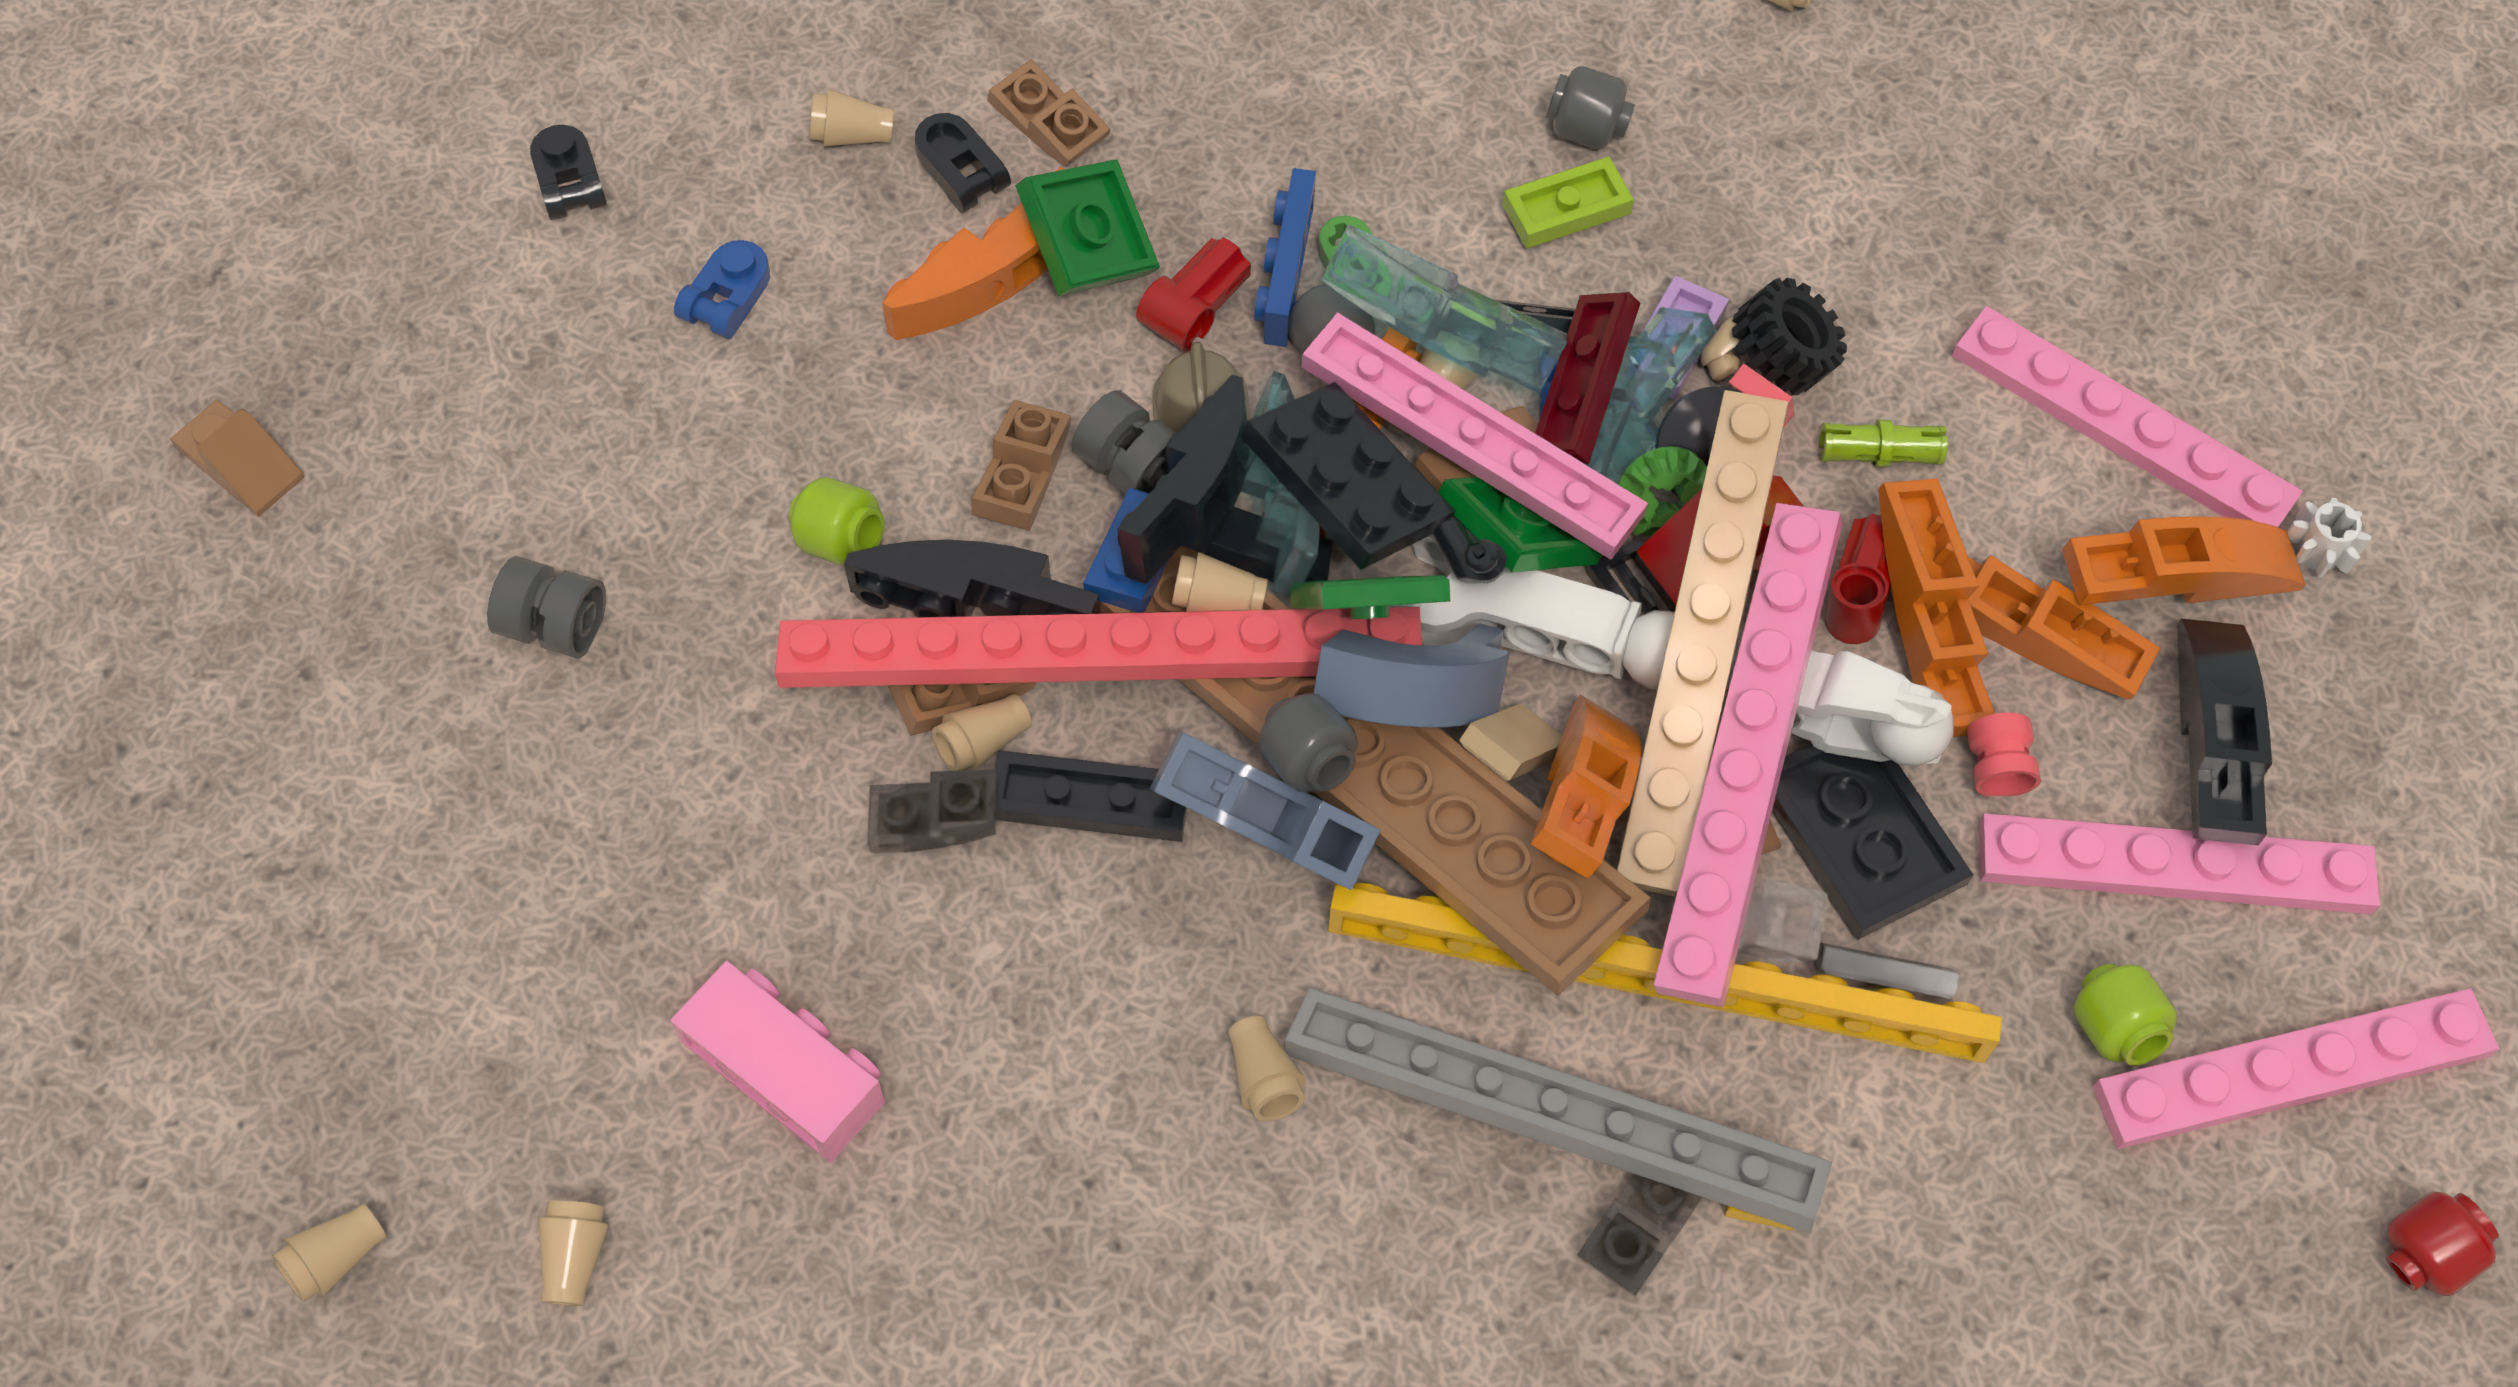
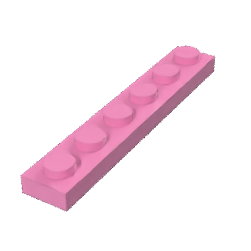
M1988 306L1983 309L1954 349L1952 357L2222 517L2252 520L2279 528L2303 492V490Z
M1338 312L1302 354L1301 368L1327 384L1336 382L1351 399L1610 560L1645 515L1648 503Z
M1985 813L1979 821L1981 882L2373 914L2380 907L2375 846L2265 837L2258 846L2193 839L2192 831Z
M2470 988L2101 1078L2093 1085V1089L2116 1147L2121 1149L2489 1058L2499 1051L2500 1048L2473 990Z

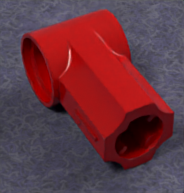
M1225 237L1219 240L1211 238L1172 279L1162 276L1150 285L1137 307V321L1182 351H1190L1192 342L1197 336L1203 339L1208 334L1214 322L1216 311L1251 276V263L1243 256L1240 248Z
M1873 513L1868 517L1853 520L1838 570L1831 579L1825 612V624L1828 632L1835 639L1843 643L1857 645L1870 641L1880 630L1885 603L1891 587L1885 555L1881 515Z

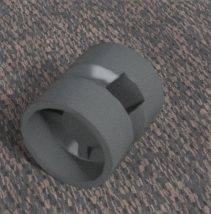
M1115 390L1102 396L1084 415L1075 430L1071 446L1072 452L1100 474L1110 473V482L1125 494L1129 488L1151 493L1158 480L1163 475L1169 473V466L1165 460L1166 445L1175 432L1160 420L1150 421L1149 412L1121 390Z
M514 556L504 564L493 584L487 609L488 627L491 633L527 644L538 639L541 648L579 659L588 652L603 621L606 606V589L604 583L597 579L566 570L556 575L554 568L549 565Z

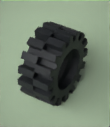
M1787 277L1783 281L1781 278L1774 279L1738 309L1739 311L1734 314L1732 320L1737 324L1732 328V335L1734 338L1742 340L1736 345L1739 355L1748 354L1751 360L1746 363L1748 367L1752 370L1758 368L1764 378L1771 383L1775 381V385L1784 392L1790 390L1791 395H1799L1803 391H1808L1842 364L1845 359L1842 355L1847 352V344L1840 341L1846 336L1843 327L1834 326L1833 324L1838 319L1835 311L1832 309L1826 312L1822 307L1826 300L1820 294L1813 298L1810 296V286L1802 283L1797 287L1795 279Z

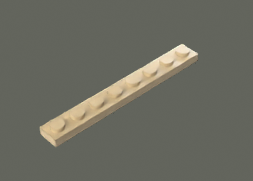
M1724 390L1617 869L1618 872L1641 890L1673 897L1677 895L1715 746L1787 415L1788 401Z

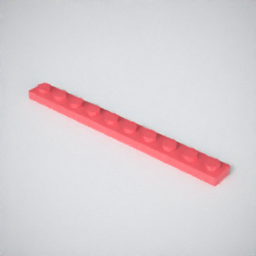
M1389 607L1390 617L1351 619L1350 608L1323 610L1293 609L780 621L775 676L779 688L1317 676L1321 646L1343 629L1386 641L1422 645L1420 607Z

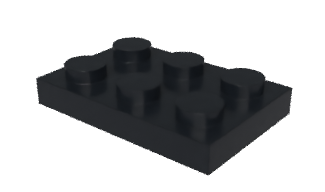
M1336 382L1248 420L1240 436L1360 570L1432 535L1440 524L1451 520L1456 512Z
M1813 744L1785 756L1773 811L1857 940L1968 885L1974 874L1899 764L1892 760L1879 762L1825 753L1823 750L1815 748Z

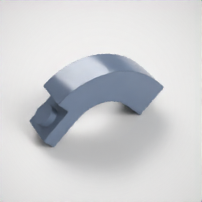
M1479 623L1459 641L1436 646L1396 643L1343 629L1321 646L1314 694H1318L1326 699L1342 716L1363 721L1407 727H1453L1468 725L1499 712L1510 655L1509 651L1500 649L1504 629Z
M1178 730L1149 788L1349 890H1352L1381 829L1305 792H1298L1287 783Z

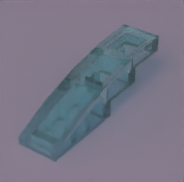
M1273 370L1256 405L1252 418L1295 400L1285 374ZM1250 449L1248 468L1241 492L1262 499L1255 540L1278 548L1272 590L1291 597L1290 586H1294V582L1305 581L1318 556L1320 524Z

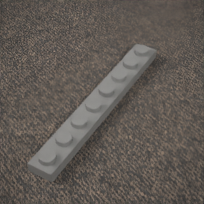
M1310 987L1285 1039V1051L1289 1057L1810 1234L1833 1163L1832 1161Z

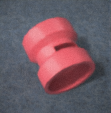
M1996 713L1976 719L1969 724L1966 730L1969 748L1972 753L1977 755L1979 761L1973 769L1977 793L1983 796H2018L2030 792L2039 786L2041 782L2039 764L2036 758L2029 755V748L2034 742L2032 723L2029 717L2018 713Z

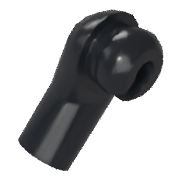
M1459 519L1447 520L1435 529L1433 536L1459 581L1464 583H1491L1503 574L1506 568L1507 557L1500 545L1488 539H1480L1479 543H1473Z

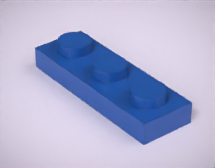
M1293 168L1289 191L1278 190L1273 225L1281 226L1279 239L1268 238L1264 273H1271L1272 277L1270 287L1259 285L1254 313V321L1264 322V344L1287 347L1290 312L1296 303L1314 209L1316 171Z

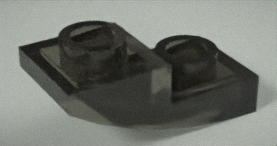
M996 769L934 771L930 774V783L870 785L867 841L870 852L906 853L964 844L995 835L997 820Z
M1633 1174L1618 1198H1615L1576 1257L1636 1297L1704 1197Z

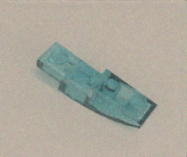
M1350 224L1347 225L1322 276V281L1343 297L1425 348L1483 377L1487 375L1488 371H1491L1537 393H1540L1567 344V333L1459 284L1457 274Z
M1660 307L1639 337L1630 336L1590 464L1585 465L1618 484L1623 473L1634 460L1655 448L1658 427L1653 420L1717 331L1707 313Z

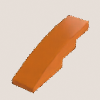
M1938 478L1886 482L1878 489L1885 555L1896 617L1911 677L1914 684L1925 685L1935 690L1952 705L1951 711L1954 719L1953 737L1967 736L1966 730L1969 724L1981 717L1995 714L1977 667L1989 653L1968 601V598L1979 587Z
M1989 555L1981 564L1968 557L1979 587L1968 598L1982 636L2070 679L2127 700L2132 699L2136 695L2160 651V647L2093 604L2079 605L2075 592L2055 579L2044 588H2041L1992 555Z

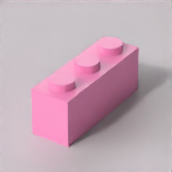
M726 960L671 1018V1024L680 1042L829 1163H832L885 1103L878 1078L881 1076L880 1071L867 1057L856 1049L851 1048L844 1054L827 1040L831 1035L829 1030L810 1012L800 1008L794 1014L778 1002L777 999L780 997L779 991L761 973L750 968L744 975Z

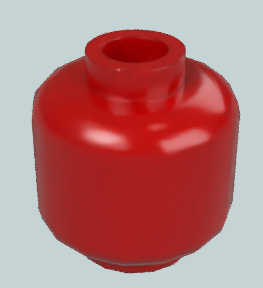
M2432 1191L2390 1221L2387 1227V1238L2394 1251L2386 1257V1260L2395 1274L2413 1291L2418 1290L2424 1285L2438 1295L2452 1296L2493 1266L2496 1258V1249L2493 1242L2499 1238V1234L2482 1209L2463 1193H2458L2452 1197L2444 1192Z

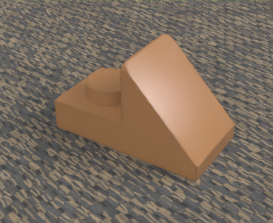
M217 399L170 438L175 448L258 517L305 477L303 472L249 412L242 408L233 413Z

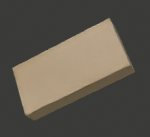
M1519 703L1470 723L1459 741L1464 748L1503 779L1511 781L1552 762L1562 735L1523 704Z

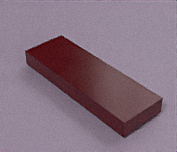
M1630 292L1579 296L1535 431L1536 435L1584 464H1590L1641 304Z

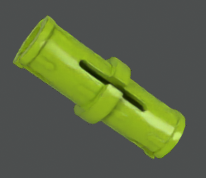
M1883 419L1876 420L1875 425H1845L1824 422L1821 424L1819 431V448H1824L1823 451H1820V461L1875 462V467L1888 468L1890 463L1902 462L1943 465L1948 449V436H1945L1947 429L1945 426L1893 425L1891 420Z

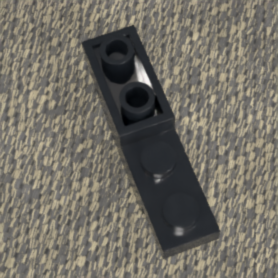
M1231 375L1214 395H1210L1204 401L1201 409L1189 422L1172 435L1166 445L1165 453L1169 473L1163 475L1158 480L1154 490L1133 512L1128 513L1122 520L1120 527L1117 529V540L1121 549L1125 577L1147 584L1180 546L1203 553L1219 533L1232 512L1243 487L1250 450L1249 446L1240 438L1247 423L1242 377Z
M948 539L908 541L880 545L848 553L844 562L850 592L854 593L860 601L879 609H886L891 604L913 611L917 618L972 617L975 607L980 608L986 616L1101 614L1098 593L1051 580L1049 555L1019 547L982 541Z
M2181 618L2177 624L2181 735H2189L2192 838L2259 846L2267 835L2264 775L2272 765V753L2265 691L2254 646L2244 625Z

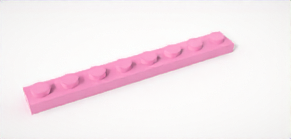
M1776 503L1654 982L1657 994L1724 1007L1841 532L1842 519L1840 512Z

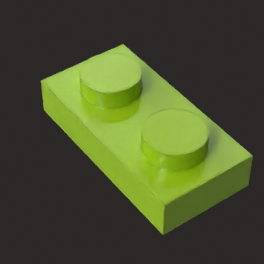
M1610 156L1504 190L1502 206L1526 249L1630 215L1634 204V199Z

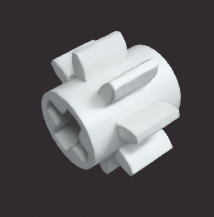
M2333 497L2329 503L2322 505L2319 509L2313 503L2306 502L2295 517L2296 521L2292 523L2287 531L2290 542L2295 543L2298 564L2303 563L2307 567L2316 570L2318 577L2321 578L2324 577L2328 570L2335 566L2348 574L2360 559L2359 554L2363 552L2371 541V535L2361 532L2362 522L2360 518L2362 513L2355 511L2346 504L2338 502L2337 498Z

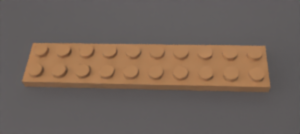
M1180 546L1170 557L1145 613L1186 612L1187 608L1174 606L1171 603L1181 555L1197 558V551ZM1266 589L1262 610H1292ZM1100 602L1101 614L1138 613ZM1316 676L1178 680L1259 746L1261 729L1271 707L1285 698H1292L1301 694H1314ZM1342 716L1354 728L1358 740L1354 768L1350 775L1335 788L1325 792L1314 791V793L1326 803L1381 829L1375 841L1377 846L1557 996L1648 912L1651 897L1605 860L1602 861V864L1591 877L1587 879L1569 867L1557 863L1547 854L1530 845L1542 810L1439 727L1388 725Z

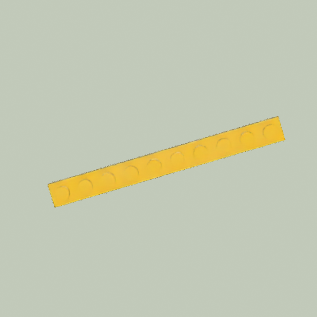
M1356 883L1352 890L1335 884L1330 907L1328 932L1528 972L1441 898L1420 896L1412 900L1389 895L1385 889L1373 884ZM1622 935L1575 980L1576 982L1980 1063L1986 1062L2000 1042L2002 1017L1982 1013L1981 1008L1974 1004L1953 1001L1940 1005L1915 1000V996L1910 992L1896 988H1883L1874 992L1849 987L1845 980L1831 975H1814L1810 978L1784 974L1779 967L1766 962L1754 961L1743 965L1734 964L1724 1007L1657 994L1654 982L1663 949L1650 947L1647 941L1629 935Z

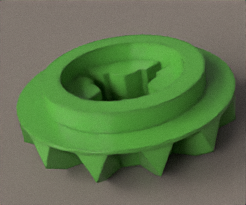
M1660 447L1646 452L1628 466L1618 485L1648 503L1644 517L1632 531L1636 536L1642 534L1652 537L1703 488L1707 467L1699 456L1681 447ZM1650 487L1663 488L1667 491L1674 488L1680 501L1677 504H1670L1665 501L1659 504Z

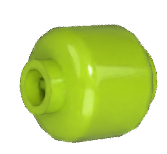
M821 477L810 482L794 498L789 510L791 533L795 544L806 554L839 565H844L848 553L879 546L885 529V520L877 498L865 488L834 478Z
M2105 964L2092 970L2083 979V989L2079 992L2074 1002V1016L2096 1050L2104 1058L2112 1062H2126L2129 1065L2137 1066L2156 1059L2170 1047L2174 1040L2172 1032L2177 1024V1010L2152 974L2145 968L2130 964L2121 966Z

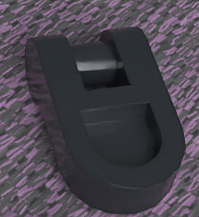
M937 113L925 118L918 125L915 131L917 157L924 168L944 189L950 202L961 214L978 205L977 198L991 190L996 194L1011 185L1009 172L1003 162L969 123L960 116L951 113ZM972 164L977 171L965 178L959 170Z
M564 124L553 125L541 130L534 137L530 145V155L550 220L567 216L566 210L589 204L590 210L606 206L607 202L591 150L583 132L573 126ZM581 179V182L562 187L558 186L559 184Z

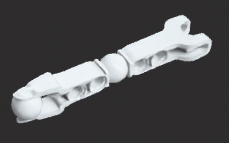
M1465 527L1472 542L1479 543V540ZM1433 534L1413 544L1417 558L1437 567L1448 575L1446 579L1450 581L1451 602L1389 605V607H1420L1422 646L1446 645L1457 642L1481 623L1504 629L1501 646L1590 673L1610 674L1618 679L1622 678L1626 669L1635 682L1648 689L1658 690L1675 612L1654 610L1641 616L1642 604L1639 602H1630L1613 592L1539 570L1511 573L1505 568L1503 574L1494 582L1464 583L1459 581L1454 575ZM1743 630L1739 631L1722 712L1724 711ZM1811 650L1791 734L1810 740L1815 748L1823 750L1825 753L1879 762L1892 760L1899 765L1920 766L1939 762L1941 754L1953 738L1954 719L1951 711L1952 705L1940 693L1925 685L1911 683L1904 675L1852 652L1839 651L1834 656Z

